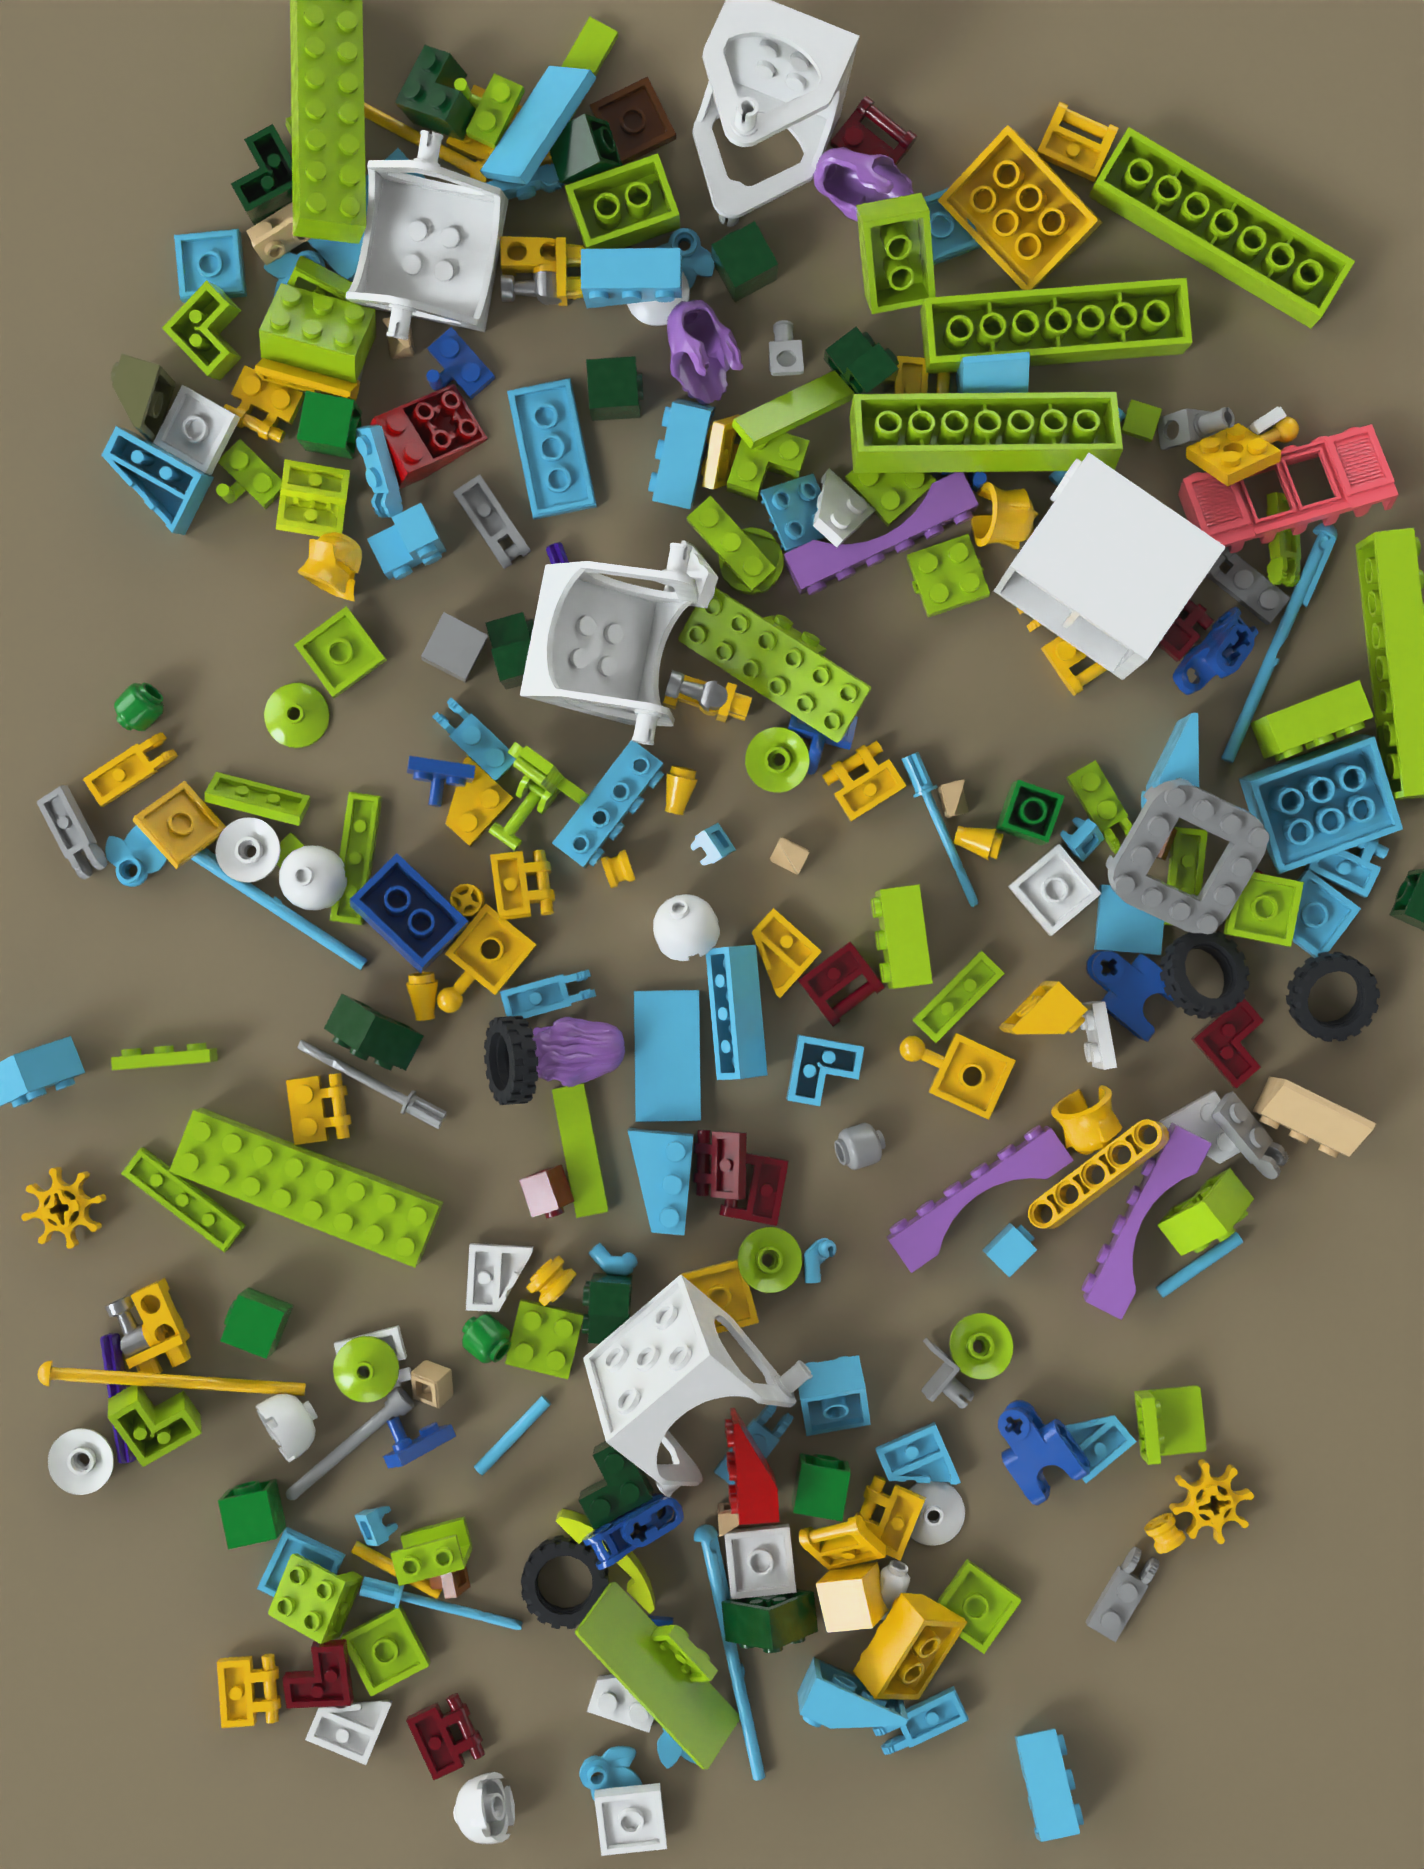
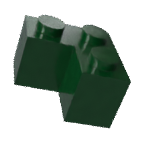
M424 45L395 104L413 124L462 141L466 136L465 131L476 111L463 93L454 87L455 80L458 78L466 79L467 73L450 53Z
M273 124L244 139L259 169L231 183L254 225L293 202L292 158Z
M857 326L825 349V362L832 371L835 370L854 394H884L894 386L899 370L897 367L899 362L889 348L884 350L879 343L875 344L871 336L867 332L861 333Z
M523 612L485 622L493 648L491 652L499 680L506 690L521 686L534 625L533 619L527 620Z
M341 994L324 1027L325 1030L334 1035L332 1041L344 1048L350 1049L349 1052L352 1055L365 1061L368 1060L369 1056L375 1058L374 1063L390 1071L393 1066L406 1071L424 1035L410 1026L387 1017L366 1003Z
M593 1273L591 1281H586L583 1288L582 1305L589 1307L588 1314L583 1315L582 1333L588 1334V1343L600 1344L630 1318L633 1275Z
M606 1441L594 1447L592 1456L604 1479L582 1490L578 1501L593 1529H596L653 1499L654 1489L645 1472L606 1443Z
M796 1589L797 1593L778 1594L768 1597L730 1598L722 1601L725 1641L737 1643L740 1648L744 1649L762 1648L765 1653L781 1652L785 1645L804 1642L806 1636L818 1632L814 1592Z

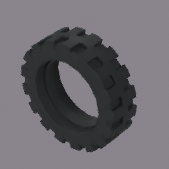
M1220 931L1213 932L1212 934L1189 932L1174 940V943L1169 945L1164 951L1166 956L1161 959L1160 966H1163V971L1160 972V978L1166 985L1164 991L1167 996L1171 995L1173 998L1172 1003L1177 1008H1183L1184 1013L1189 1016L1197 1015V1018L1206 1019L1210 1016L1211 1018L1217 1017L1234 1009L1237 1006L1236 1004L1242 1002L1246 996L1243 993L1249 988L1250 981H1247V976L1250 973L1249 967L1245 966L1244 960H1246L1245 955L1242 951L1239 953L1236 948L1238 945L1232 939H1226V935ZM1201 949L1211 954L1219 963L1223 971L1224 987L1222 994L1218 998H1208L1198 993L1191 985L1186 975L1185 961L1190 950Z
M1322 952L1318 954L1319 957L1306 959L1304 961L1305 965L1301 968L1298 966L1294 971L1295 977L1293 981L1289 980L1287 989L1290 991L1289 995H1286V1002L1290 1006L1289 1013L1291 1017L1311 1036L1321 1038L1327 1042H1332V1039L1345 1041L1348 1040V1036L1353 1035L1355 1037L1362 1032L1361 1028L1370 1025L1372 1022L1371 1016L1373 1013H1377L1379 1007L1376 1002L1377 998H1380V991L1376 988L1377 980L1375 976L1370 973L1368 967L1357 959L1341 952H1334L1333 954ZM1337 971L1348 973L1354 978L1357 985L1358 994L1354 1006L1346 1015L1338 1020L1325 1022L1313 1017L1309 1011L1308 997L1316 981L1327 973Z
M523 1016L495 1017L489 1023L490 1028L486 1030L487 1040L484 1042V1049L486 1050L484 1063L487 1064L486 1077L490 1081L489 1089L494 1093L493 1098L496 1102L499 1101V1105L528 1103V1101L532 1100V1094H535L536 1091L535 1081H538V1072L536 1071L538 1057H536L535 1051L537 1047L536 1042L532 1038L534 1035L531 1028H528L529 1023L526 1019H523Z
M564 1535L556 1536L550 1541L547 1539L531 1552L524 1566L521 1577L523 1601H526L528 1611L538 1616L537 1620L539 1622L552 1624L551 1627L555 1629H560L561 1626H567V1629L576 1628V1625L583 1621L608 1586V1567L598 1570L596 1567L598 1558L591 1545L585 1546L583 1541L578 1544L571 1536L570 1538H564ZM557 1556H571L581 1560L588 1567L592 1575L590 1595L583 1603L575 1607L561 1608L550 1604L539 1590L538 1576L541 1568L549 1560Z

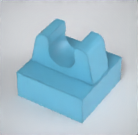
M1075 817L1072 822L1078 829L1074 834L1070 835L1062 830L1060 835L1072 854L1083 862L1105 838L1099 827L1087 818L1085 821Z
M719 823L700 832L695 836L696 839L691 844L692 850L702 847L707 854L700 861L702 865L714 864L736 850Z
M389 1506L365 1509L354 1515L366 1545L379 1546L388 1541L389 1536L397 1530V1523H390L387 1526L382 1523L383 1516L391 1511Z

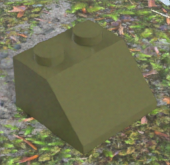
M121 354L120 361L116 362L112 368V386L133 426L147 440L153 443L165 420L176 382L160 365Z

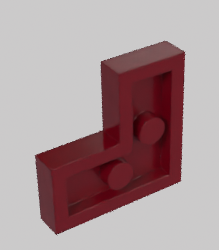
M1245 998L1242 1002L1236 1004L1237 1006L1234 1009L1215 1017L1191 1038L1230 1085L1236 1089L1261 1068L1240 1043L1264 1022Z
M346 1639L330 1640L322 1644L313 1641L311 1653L314 1670L287 1671L282 1678L286 1708L351 1706L354 1696Z

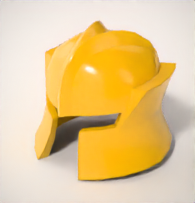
M986 482L978 489L977 495L992 501L993 515H973L971 526L974 541L979 547L1000 543L1014 550L1019 549L1020 542L1029 539L1034 532V519L1038 516V512L1034 510L1025 488L1003 490L990 482Z
M336 532L324 534L318 540H309V557L297 572L318 588L336 597L355 602L354 586L356 580H354L355 573H359L361 567L362 550L355 540L345 534Z
M1099 1086V1102L1089 1109L1080 1089L1070 1093L1053 1106L1051 1114L1063 1127L1064 1146L1066 1149L1073 1147L1080 1154H1092L1109 1145L1123 1127L1112 1110V1091L1107 1086Z

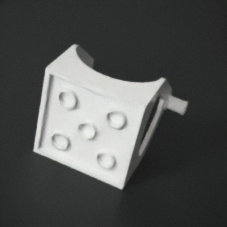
M772 0L725 1L703 50L702 58L709 81L692 132L713 207L718 212L719 221L723 225L726 218H728V227L736 225L740 217L812 180L816 164L820 156L825 152L841 115L859 35ZM720 118L727 139L740 147L754 146L787 129L799 142L804 155L799 164L753 186H746L739 181L729 179L712 130L716 119Z
M421 130L417 158L413 160H368L369 189L366 229L364 231L356 273L349 291L346 292L345 299L355 304L390 312L391 316L386 336L408 340L411 317L485 332L508 198L498 187L440 167L438 157L443 135L435 132L429 134V131ZM407 173H418L427 176L437 177L456 183L458 185L430 180L410 175Z
M670 543L667 568L662 571L592 561L545 565L520 696L620 723L635 725L632 741L640 744L654 745L653 740L656 726L671 727L674 726L675 721L671 710L661 706L659 697V669L663 650L679 616L690 604L698 602L699 598L695 579L686 574L692 547L680 543ZM602 574L656 581L674 587L675 592L632 585Z
M681 1274L583 1358L606 1443L656 1481L659 1490L667 1497H670L680 1486H697L703 1480L697 1465L668 1431L673 1423L683 1414L704 1402L729 1396L748 1397L759 1404L791 1408L796 1403L794 1391L813 1377L809 1368L801 1360H798L794 1366L780 1376L735 1320ZM715 1320L727 1328L763 1373L767 1384L753 1383L743 1375L723 1346L715 1328ZM661 1442L670 1452L673 1464H657V1454Z

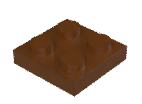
M648 76L589 105L593 117L608 121L622 165L676 140V133Z

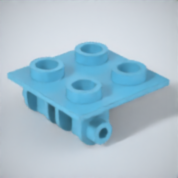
M813 473L759 491L763 499L761 504L765 505L771 517L769 522L774 524L772 529L778 533L782 544L780 547L782 550L785 549L786 553L812 540L826 538L813 526L814 516L818 511L816 506L817 499L821 493Z

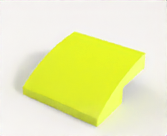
M285 459L276 530L318 537L332 532L342 533L350 470Z

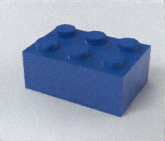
M398 853L350 898V907L421 974L468 925V920Z

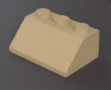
M1271 1076L1268 1077L1253 1109V1112L1261 1115L1259 1122L1276 1130L1279 1125L1290 1129L1291 1131L1288 1136L1305 1144L1310 1139L1320 1144L1319 1151L1334 1158H1337L1338 1154L1350 1157L1376 1125L1375 1122L1286 1079Z

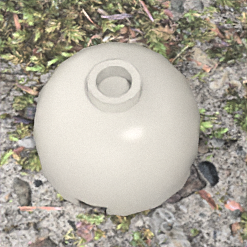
M303 846L298 848L284 859L279 870V884L283 895L293 905L305 910L329 908L342 897L347 886L345 866L342 859L334 851L325 847Z
M676 895L666 900L659 907L653 920L654 937L661 952L674 960L688 961V956H694L699 953L701 957L707 954L716 945L720 936L718 919L709 903L695 895Z
M277 1394L256 1405L257 1413L272 1440L274 1439L279 1446L281 1445L278 1449L286 1461L290 1463L309 1449L314 1441L316 1432L313 1420L318 1418L309 1401L302 1404L293 1395Z
M491 1772L476 1776L468 1780L458 1793L453 1811L454 1819L462 1833L473 1842L480 1844L500 1843L507 1840L511 1835L506 1834L508 1826L514 1825L515 1803L510 1786L503 1788L502 1782L499 1779L504 1777L500 1773Z

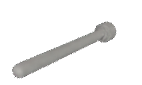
M397 1387L388 1394V1400L384 1402L385 1406L287 1489V1499H297L393 1416H404L414 1408V1402L407 1392L401 1387Z

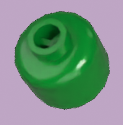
M149 683L131 684L114 702V709L118 715L116 720L127 730L146 731L164 712L162 694Z
M484 1314L478 1318L474 1316L463 1326L462 1346L481 1363L485 1364L492 1361L496 1363L500 1361L511 1347V1342L509 1341L510 1331L490 1314Z

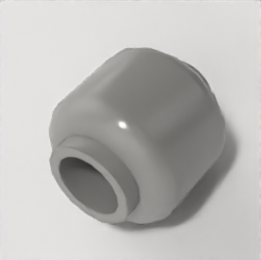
M861 1123L843 1129L839 1133L834 1147L837 1158L842 1165L858 1170L879 1162L882 1157V1149H885L886 1144L880 1130H875L868 1123Z

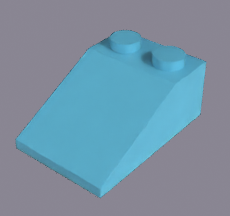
M1191 713L1177 721L1146 784V791L1151 786L1155 788L1164 782L1175 780L1176 778L1188 780L1191 784L1199 787L1198 713ZM1142 791L1141 793V808L1144 807L1147 799L1143 797L1146 791Z
M813 1657L797 1692L799 1712L805 1722L814 1727L824 1725L830 1729L906 1726L908 1717L903 1700L874 1699L858 1677Z

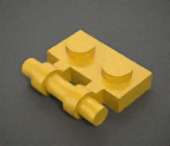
M244 365L231 392L233 398L241 401L240 406L235 408L225 404L223 408L241 417L237 427L243 428L245 426L257 432L258 437L267 441L272 439L282 443L286 432L277 428L280 420L292 425L305 395L294 388L262 380L255 373L254 369ZM253 408L267 413L266 419L262 421L250 415Z
M877 740L868 746H860L855 750L856 753L843 762L838 760L831 765L832 769L821 775L828 786L837 780L844 786V788L833 795L851 822L906 787L905 782L890 759L880 765L874 760L873 757L883 752ZM864 764L869 772L853 781L848 773Z
M545 850L533 851L534 862L524 863L523 851L490 855L499 921L531 917L530 904L534 903L540 904L541 915H551L554 913L553 902L555 901V892L550 887L549 874L552 871L551 864L546 859ZM526 876H536L538 890L528 891Z
M341 1073L328 1074L330 1083L328 1088H322L321 1076L286 1080L294 1145L328 1141L327 1127H336L337 1139L350 1138L348 1125L351 1124V1116L347 1114L345 1095L348 1094L346 1085H343ZM331 1097L334 1116L326 1117L324 1098Z
M874 1475L870 1486L867 1485L864 1490L863 1497L865 1499L860 1512H856L854 1516H862L866 1527L886 1545V1555L901 1561L926 1497L895 1484L891 1496L885 1494L882 1490L886 1479ZM877 1504L885 1507L880 1523L872 1519Z
M275 1654L262 1655V1668L253 1669L252 1656L219 1658L217 1661L221 1728L254 1726L257 1722L256 1712H265L266 1723H276L279 1721L278 1709L282 1706L281 1696L277 1695L276 1680L279 1679V1667L275 1666ZM263 1682V1698H255L254 1683Z

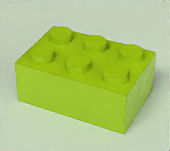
M658 153L565 185L567 199L585 249L625 248L680 229V214Z
M922 193L856 205L864 292L871 313L877 314L923 304L924 298L936 297L930 211Z
M281 283L259 329L261 358L356 383L376 338V309Z
M1358 680L1269 714L1250 724L1263 758L1267 759L1274 756L1277 762L1303 752V744H1305L1306 750L1334 740V732L1336 737L1339 738L1365 728L1363 721L1374 716L1361 682Z
M920 884L876 891V897L870 899L873 918H879L880 930L875 931L877 951L883 950L884 963H879L881 982L887 983L888 989L933 984Z

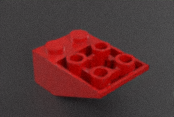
M455 384L373 417L370 425L382 426L400 489L428 477L488 439Z
M730 1408L731 1419H725L724 1421L727 1448L732 1447V1452H726L729 1481H734V1484L728 1485L731 1514H737L739 1525L780 1522L778 1488L773 1470L736 1409Z

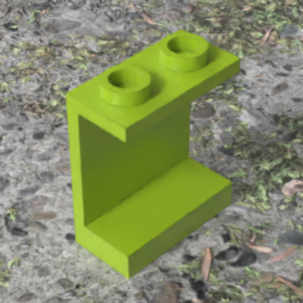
M464 1516L404 1532L400 1535L403 1549L392 1551L390 1554L399 1586L465 1569L473 1549L466 1518Z

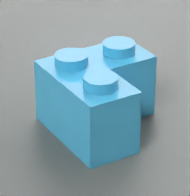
M422 503L391 517L395 525L367 538L388 579L393 577L395 580L405 578L413 572V567L424 563L425 566L433 564L442 558V553L447 551Z
M798 1034L786 1097L787 1101L820 1106L826 1074L859 1080L864 1047Z
M69 1036L14 1054L1 1061L0 1106L12 1103L13 1108H16L47 1094L46 1088L55 1085L56 1091L76 1084L74 1078L85 1073L72 1037Z

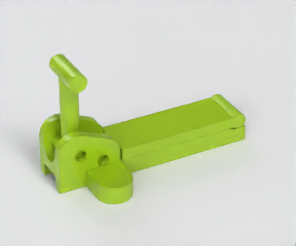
M514 742L507 753L516 759L513 766L524 774L518 785L516 796L520 799H523L525 796L526 798L505 827L495 822L488 832L516 851L521 845L522 840L515 836V834L538 802L537 811L544 814L560 792L580 806H582L589 795L566 779L553 764L528 746L523 748Z

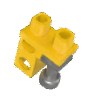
M500 236L501 269L503 274L501 275L502 302H513L515 295L537 297L545 305L558 304V306H568V299L583 298L581 277H567V267H581V249H584V246L567 244L566 237H556V239ZM516 273H533V280L515 281L514 276H516Z
M672 670L663 706L676 709L677 702L679 701L699 707L702 713L706 715H717L716 720L724 723L727 716L745 721L752 697L736 693V684L728 682L725 689L717 684V681L706 682Z
M162 1278L137 1290L132 1295H127L105 1306L109 1316H117L124 1335L120 1346L121 1351H123L127 1358L125 1361L129 1369L135 1366L138 1372L160 1374L163 1369L156 1356L164 1352L172 1368L191 1358L186 1343L190 1335L187 1329H185L182 1318L177 1312L168 1292L170 1288L166 1278ZM134 1304L143 1321V1324L139 1326L129 1311L133 1308Z

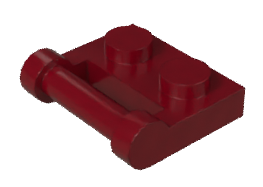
M865 96L858 104L856 110L832 138L830 146L833 148L845 147L854 152L868 155H886L892 158L894 164L897 165L912 147L918 136L911 130L906 132L874 106L875 102ZM865 117L871 120L899 143L897 147L893 149L861 124L862 120Z
M851 941L798 980L832 1027L840 1023V1018L871 994L874 992L878 994L885 989ZM862 974L867 982L831 1008L826 1000Z
M746 1152V1164L754 1165L747 1208L737 1207L738 1200L725 1199L724 1204L720 1206L719 1215L777 1226L789 1160Z

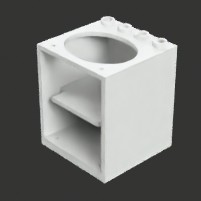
M1088 453L1083 461L1076 458L1050 497V500L1054 503L1015 557L994 589V592L1123 680L1148 660L1226 547L1101 460Z

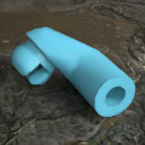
M828 1238L818 1239L804 1252L805 1283L821 1282L820 1265L829 1256L833 1257L837 1250L836 1244Z
M600 1242L588 1252L600 1268L610 1275H629L638 1264L634 1254L626 1252L622 1256H612Z

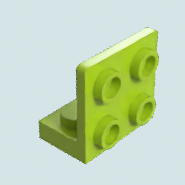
M1198 1385L1134 1391L1140 1456L1148 1465L1161 1464V1456L1205 1452L1207 1450L1201 1388Z
M297 1553L291 1554L268 1614L320 1644L340 1638L364 1576L354 1571L336 1575Z

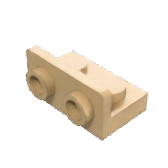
M293 202L246 230L254 250L266 266L310 239L293 236Z

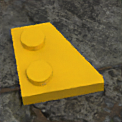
M739 414L714 421L713 425L710 426L707 433L708 453L701 467V475L703 476L702 487L714 490L727 485V480L739 447L738 444H734L737 432L732 427L734 418L740 416Z
M467 756L463 764L476 765L474 779L472 783L466 782L465 787L456 786L445 824L471 847L510 805L514 798Z
M774 908L751 932L775 994L779 998L784 995L822 952Z

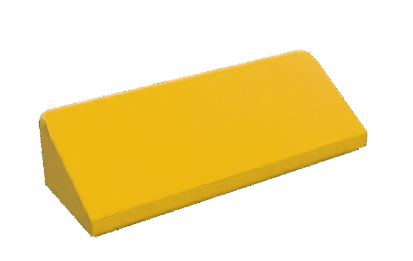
M266 358L261 359L254 368L255 373L265 381L302 391L349 398L355 401L360 387L359 380L356 383H352Z

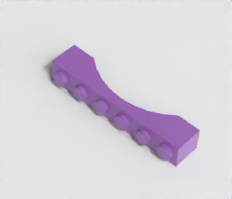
M955 472L932 483L925 499L917 510L904 523L889 533L866 542L841 544L838 548L832 543L812 540L785 553L784 563L799 594L808 592L809 595H813L827 587L825 583L836 577L838 581H843L856 574L855 568L867 564L868 567H872L886 559L884 555L895 549L897 553L910 549L915 545L914 540L924 535L926 539H931L944 532L943 526L955 522L957 526L967 522L974 517L972 513L975 512L979 504L964 473Z
M1171 1123L1169 1129L1167 1128L1169 1140L1166 1146L1157 1152L1154 1158L1151 1157L1145 1161L1141 1170V1174L1145 1176L1139 1187L1136 1185L1132 1187L1126 1203L1130 1205L1125 1215L1119 1214L1111 1229L1114 1236L1109 1245L1104 1244L1100 1249L1096 1259L1100 1264L1094 1274L1089 1273L1081 1288L1085 1292L1083 1297L1087 1303L1121 1320L1137 1291L1133 1276V1251L1142 1220L1153 1203L1166 1190L1182 1179L1198 1172L1212 1145L1208 1140L1174 1123Z
M1040 1125L1032 1128L1024 1135L1026 1140L1016 1147L1013 1144L1008 1145L997 1153L998 1160L989 1166L986 1162L979 1165L970 1172L972 1178L963 1184L959 1181L953 1183L943 1191L945 1194L943 1198L935 1203L933 1200L927 1201L916 1210L918 1215L907 1222L904 1218L890 1227L891 1234L886 1237L911 1273L939 1254L943 1238L951 1222L962 1208L977 1195L993 1186L1011 1180L1027 1178L1048 1179L1074 1161L1052 1128L1048 1126L1041 1128Z

